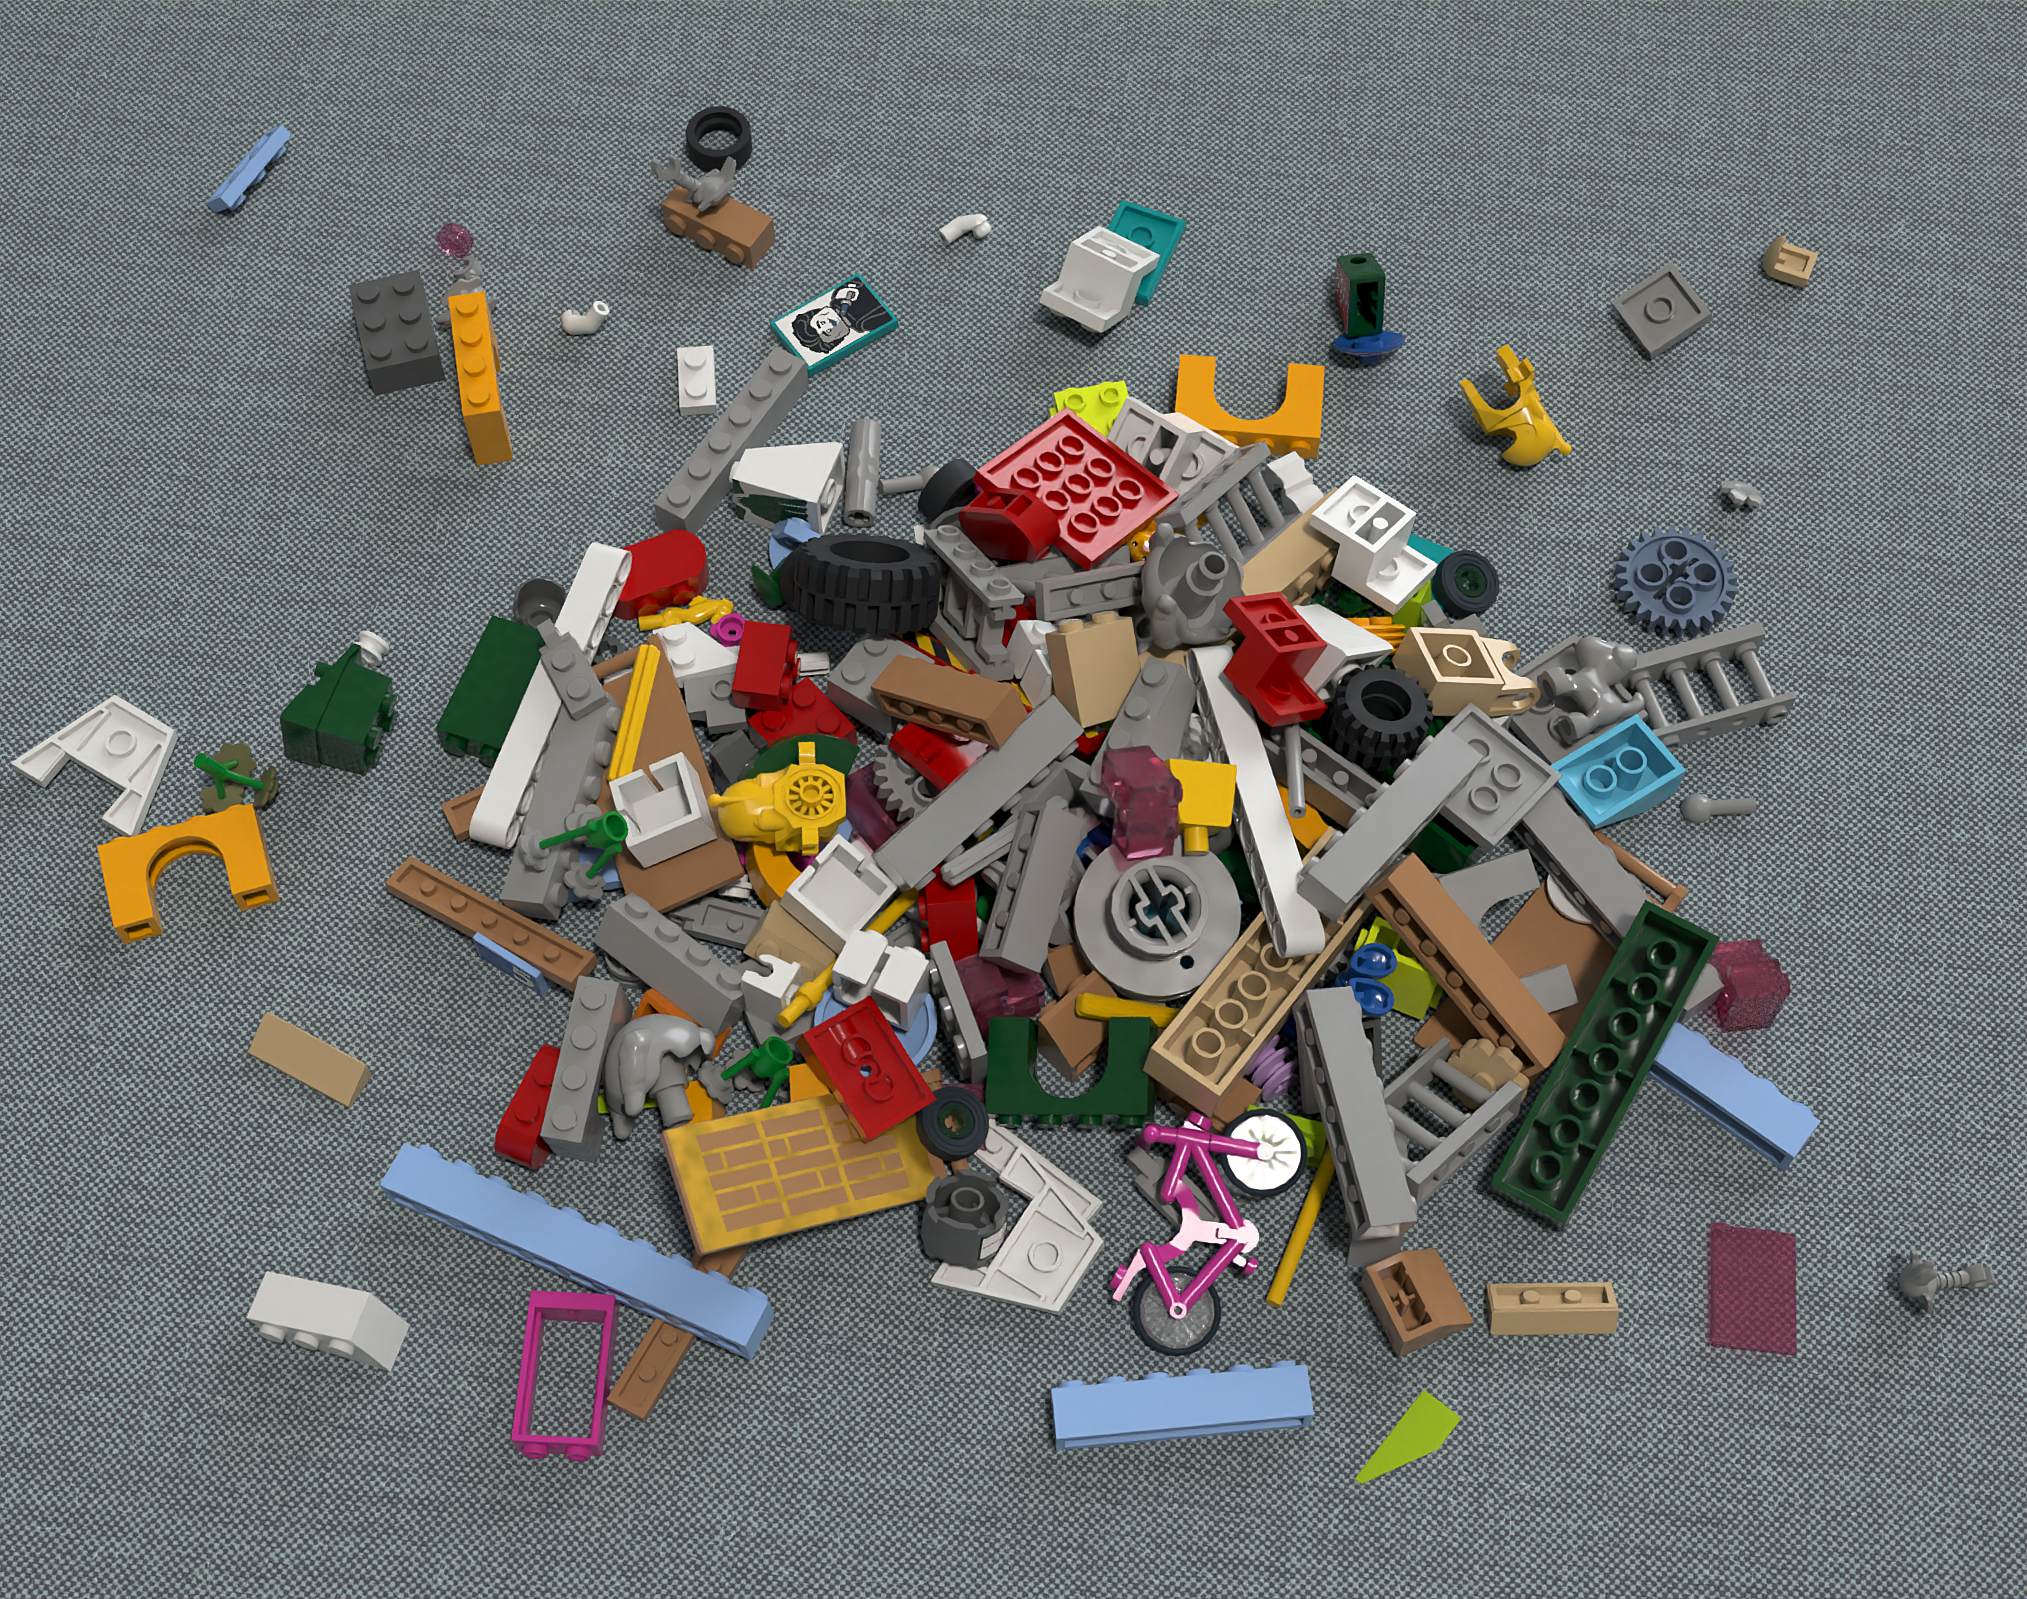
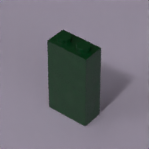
M494 615L491 616L436 726L437 734L444 749L458 756L468 754L477 757L483 763L494 767L542 656L539 649L546 645L538 629Z

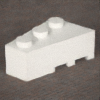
M268 1271L265 1273L246 1317L260 1328L259 1335L268 1340L282 1343L286 1339L310 1350L318 1349L390 1372L410 1326L370 1292Z

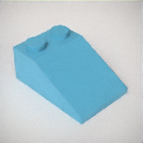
M1637 714L1550 765L1562 775L1556 784L1557 787L1593 829L1646 812L1676 793L1686 772L1685 768Z

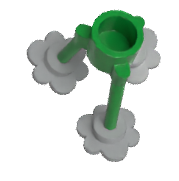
M581 803L575 804L572 808L573 813L568 814L564 819V826L568 832L546 839L538 828L532 830L530 826H526L522 829V835L517 839L518 848L524 854L525 863L528 866L533 865L538 871L545 870L547 866L546 858L550 855L549 847L570 840L575 844L584 843L585 846L590 848L605 849V852L594 864L584 862L580 865L578 862H571L568 866V871L563 875L564 883L574 889V894L577 897L585 898L587 896L593 901H597L603 896L602 888L606 884L604 878L598 872L612 856L622 851L620 842L626 839L628 835L627 822L618 811H609L601 815V810L597 805L590 804L585 807Z
M772 1036L766 1039L758 1049L754 1048L746 1052L741 1049L735 1050L731 1055L732 1059L725 1063L724 1068L719 1064L713 1065L710 1061L702 1063V1069L698 1072L700 1081L707 1087V1091L712 1098H718L724 1104L732 1101L731 1092L734 1091L731 1078L734 1079L733 1083L737 1089L747 1088L751 1092H758L764 1086L763 1079L772 1077L773 1081L759 1109L771 1106L782 1082L789 1076L786 1066L792 1061L793 1053L786 1041L780 1037ZM738 1111L737 1114L744 1113L745 1111Z

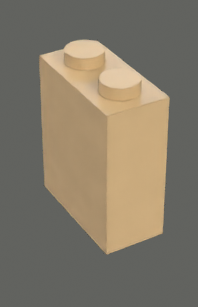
M1104 611L1093 614L1092 621L1082 624L1080 619L1059 623V630L1045 634L1056 698L1082 728L1116 719L1141 672L1132 617L1116 616L1115 611Z

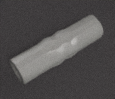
M871 419L856 420L851 426L844 520L849 525L855 527H867L872 525L875 519L882 427L878 422Z

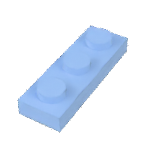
M282 125L266 131L208 199L206 204L215 213L228 208L231 211L237 208L246 197L243 194L245 189L249 185L254 186L266 174V171L263 169L269 161H276L285 152L286 147L283 144L291 134Z

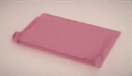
M1723 1222L1711 1224V1346L1797 1355L1796 1234L1728 1226Z

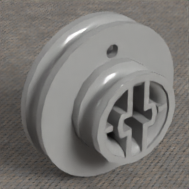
M1168 832L1135 834L1123 838L1106 848L1094 859L1084 873L1077 890L1073 908L1075 940L1079 952L1091 971L1096 969L1109 982L1114 991L1133 999L1152 1002L1175 1000L1196 992L1236 943L1241 924V907L1238 891L1223 863L1210 850L1209 854L1185 855L1184 836ZM1162 883H1166V884H1168L1169 886L1164 887V885H1163ZM1141 885L1157 911L1164 907L1169 910L1165 925L1172 937L1159 916L1151 920L1146 917L1151 903L1142 890ZM1129 903L1134 910L1132 918L1129 916ZM1189 905V918L1185 922L1182 913L1185 906ZM1185 957H1190L1193 960V967L1190 969H1185L1180 964V961Z

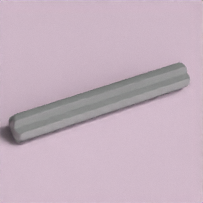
M1059 795L1045 801L1070 812L1067 800L1062 799ZM1020 818L941 867L944 882H948L951 886H957L1008 854Z

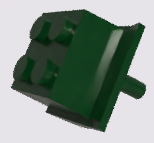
M353 643L333 666L321 661L317 663L314 676L321 679L314 686L307 684L282 711L279 719L285 757L320 769L322 764L366 776L370 764L376 766L381 757L384 745L380 742L385 731L391 733L396 724L398 711H395L394 707L397 695L393 694L392 678L362 666L361 645Z

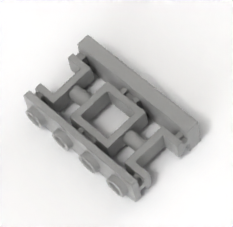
M942 525L938 529L925 530L923 539L928 543L927 549L933 550L942 564L938 614L927 628L967 672L972 669L978 675L993 681L1013 679L1015 665L1009 660L1010 652L1002 645L1005 620L1016 618V611L1012 608V605L1023 604L1024 595L957 527Z

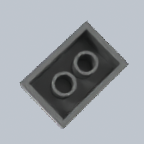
M419 270L348 285L366 369L375 396L446 380L427 296Z

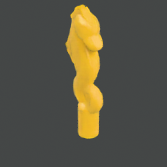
M698 595L689 603L688 609L670 607L661 614L638 617L640 631L657 630L671 625L682 624V622H690L693 625H697L711 619L710 622L713 625L718 623L723 616L732 614L734 605L732 601H728L725 598L722 600L708 599Z

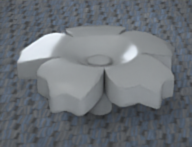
M1730 480L1725 481L1719 486L1720 492L1729 494L1728 497L1732 499L1733 505L1736 507H1740L1745 501L1750 506L1757 508L1763 504L1762 494L1747 483Z

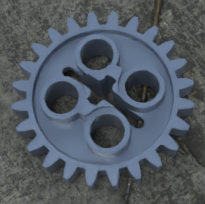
M1670 524L1667 533H1663L1658 526L1654 527L1652 536L1642 531L1638 541L1630 539L1627 549H1622L1614 570V573L1617 575L1613 583L1614 587L1619 588L1617 600H1627L1624 607L1625 612L1637 611L1634 622L1637 623L1647 619L1649 621L1647 630L1651 631L1656 625L1661 626L1663 636H1666L1670 628L1675 629L1678 638L1682 637L1685 628H1688L1693 636L1698 634L1700 625L1709 631L1714 621L1721 623L1725 613L1730 611L1738 590L1735 587L1738 575L1731 573L1735 563L1734 561H1724L1728 551L1726 549L1715 551L1716 539H1712L1707 543L1702 541L1703 531L1697 533L1695 537L1690 536L1689 526H1685L1682 534L1676 533L1673 524ZM1668 556L1675 557L1678 560L1671 559ZM1692 561H1695L1696 563H1694L1691 567L1689 566L1685 572L1684 577L1681 578L1680 576L1685 571L1686 566L1689 565ZM1644 579H1650V580L1654 581V583L1648 582V581H1646V580H1644ZM1698 579H1703V580H1705L1707 583L1701 582V581H1699ZM1668 583L1672 584L1660 600H1655L1665 592ZM1673 601L1680 602L1683 606L1677 605Z

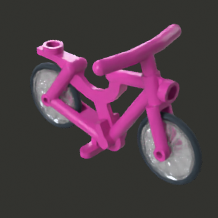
M1263 1108L1247 1111L1235 1118L1226 1128L1223 1136L1208 1132L1213 1124L1212 1121L1197 1112L1191 1111L1183 1127H1178L1177 1129L1150 1122L1136 1139V1147L1139 1145L1145 1152L1151 1148L1154 1142L1175 1145L1160 1196L1166 1203H1171L1176 1199L1182 1211V1224L1179 1233L1174 1239L1163 1246H1155L1152 1242L1148 1241L1141 1244L1128 1268L1120 1264L1109 1287L1115 1290L1111 1298L1120 1302L1133 1276L1146 1267L1149 1276L1137 1289L1133 1300L1132 1313L1138 1334L1155 1351L1165 1355L1184 1356L1197 1352L1206 1346L1218 1330L1222 1311L1220 1298L1212 1283L1231 1262L1241 1267L1240 1273L1246 1277L1251 1276L1257 1267L1259 1260L1252 1256L1245 1259L1238 1254L1249 1252L1255 1248L1259 1238L1258 1230L1253 1223L1242 1219L1209 1152L1220 1155V1162L1225 1175L1242 1192L1258 1197L1276 1196L1286 1192L1302 1176L1307 1163L1308 1152L1302 1131L1292 1119L1283 1113ZM1190 1155H1192L1226 1224L1199 1220L1197 1202L1191 1189L1182 1182ZM1193 1241L1223 1244L1199 1272L1189 1267H1165L1164 1263L1182 1255Z

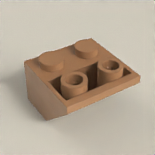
M1096 969L1088 976L1082 974L1077 977L1069 986L1068 994L1059 1002L1053 1000L1048 1003L1038 1016V1052L1071 1084L1109 1049L1110 1021L1079 1016L1075 1011L1076 998L1079 994L1087 992L1118 998L1109 982Z
M1437 1249L1403 1251L1365 1268L1361 1285L1398 1358L1474 1325V1321Z

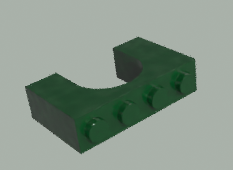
M990 1017L985 1106L988 1116L997 1121V1126L1005 1128L1022 1127V1121H1035L1037 1126L1042 1128H1061L1062 1122H1077L1078 1127L1094 1129L1101 1128L1102 1122H1118V1127L1138 1129L1142 1128L1143 1122H1154L1156 1079L1143 1071L1151 1047L1157 1041L1158 1025L1151 1017H1110L1108 1063L1102 1079L1093 1089L1081 1096L1060 1098L1046 1093L1037 1076L1038 1025L1030 1017Z

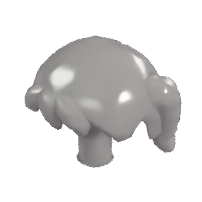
M1169 523L1159 524L1156 531L1149 538L1148 547L1150 554L1144 562L1141 574L1142 603L1146 614L1151 620L1150 635L1154 643L1164 649H1172L1182 643L1202 644L1225 638L1234 626L1232 620L1222 609L1230 598L1246 596L1241 589L1244 579L1241 563L1235 558L1227 561L1210 541L1189 542L1186 536L1174 533Z
M662 1013L637 1017L617 1032L604 1059L602 1082L610 1116L613 1120L614 1133L618 1139L627 1138L631 1134L635 1118L643 1109L647 1092H649L650 1098H657L664 1121L663 1126L675 1128L685 1125L692 1120L695 1114H692L685 1091L689 1086L685 1069L690 1064L697 1071L705 1057L710 1061L716 1042L715 1035L711 1030L699 1028L688 1019Z

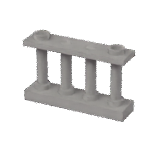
M1261 441L1238 448L1155 517L1154 521L1157 526L1161 523H1169L1172 529L1176 528L1178 532H1183L1189 542H1202L1204 539L1196 526L1198 522L1196 517L1204 513L1227 559L1235 558L1243 567L1303 514L1298 512L1282 516L1259 472L1261 469L1260 463L1272 454L1266 442ZM1242 478L1247 479L1269 522L1261 531L1238 489L1241 486L1239 481ZM1225 495L1249 541L1241 549H1239L1217 507L1219 505L1218 498Z
M1126 544L1120 546L1089 571H1086L1067 555L1041 559L1034 563L1023 562L997 567L1024 596L1036 599V616L1038 620L1043 622L1142 603L1141 574L1145 561L1130 563L1129 545Z
M1760 621L1639 654L1637 656V666L1631 669V672L1620 682L1625 689L1631 688L1641 693L1645 700L1644 708L1649 714L1648 717L1654 728L1651 731L1670 752L1679 749L1685 744L1767 722V724L1781 722L1789 715L1797 698L1794 691L1776 696L1756 656L1766 635ZM1733 659L1742 661L1760 701L1740 706L1721 663ZM1697 669L1707 670L1724 706V711L1705 716L1686 676L1687 672ZM1664 678L1672 680L1690 720L1669 725L1650 683Z
M1445 1036L1433 1047L1427 1046L1424 1048L1416 1062L1384 1089L1383 1100L1387 1114L1394 1122L1395 1129L1430 1152L1420 1162L1417 1160L1412 1162L1399 1153L1406 1164L1405 1178L1410 1195L1416 1200L1417 1208L1519 1115L1523 1088L1511 1080L1498 1091L1492 1090L1490 1092L1447 1063L1451 1040ZM1436 1076H1439L1479 1103L1481 1107L1473 1114L1467 1113L1464 1115L1426 1089L1425 1086ZM1412 1098L1450 1124L1455 1130L1447 1138H1438L1404 1115L1399 1109Z

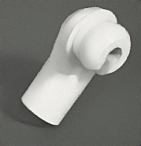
M981 213L955 218L939 229L937 235L940 241L947 246L970 230H972L975 238L980 239L991 232V226L986 221L988 218Z
M595 301L586 315L580 316L577 310H574L573 313L570 309L566 310L561 316L562 328L570 335L593 334L609 314V308L605 303Z

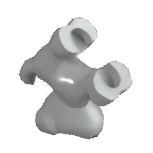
M1585 635L1576 644L1575 653L1581 667L1579 671L1573 675H1568L1563 667L1555 666L1537 676L1538 688L1546 701L1561 697H1571L1584 712V714L1572 712L1558 722V730L1567 744H1575L1595 728H1604L1621 718L1634 716L1644 709L1645 700L1641 693L1635 692L1633 698L1628 703H1621L1609 688L1611 685L1619 684L1631 672V669L1637 666L1638 655L1636 650L1630 645L1602 640L1593 635Z

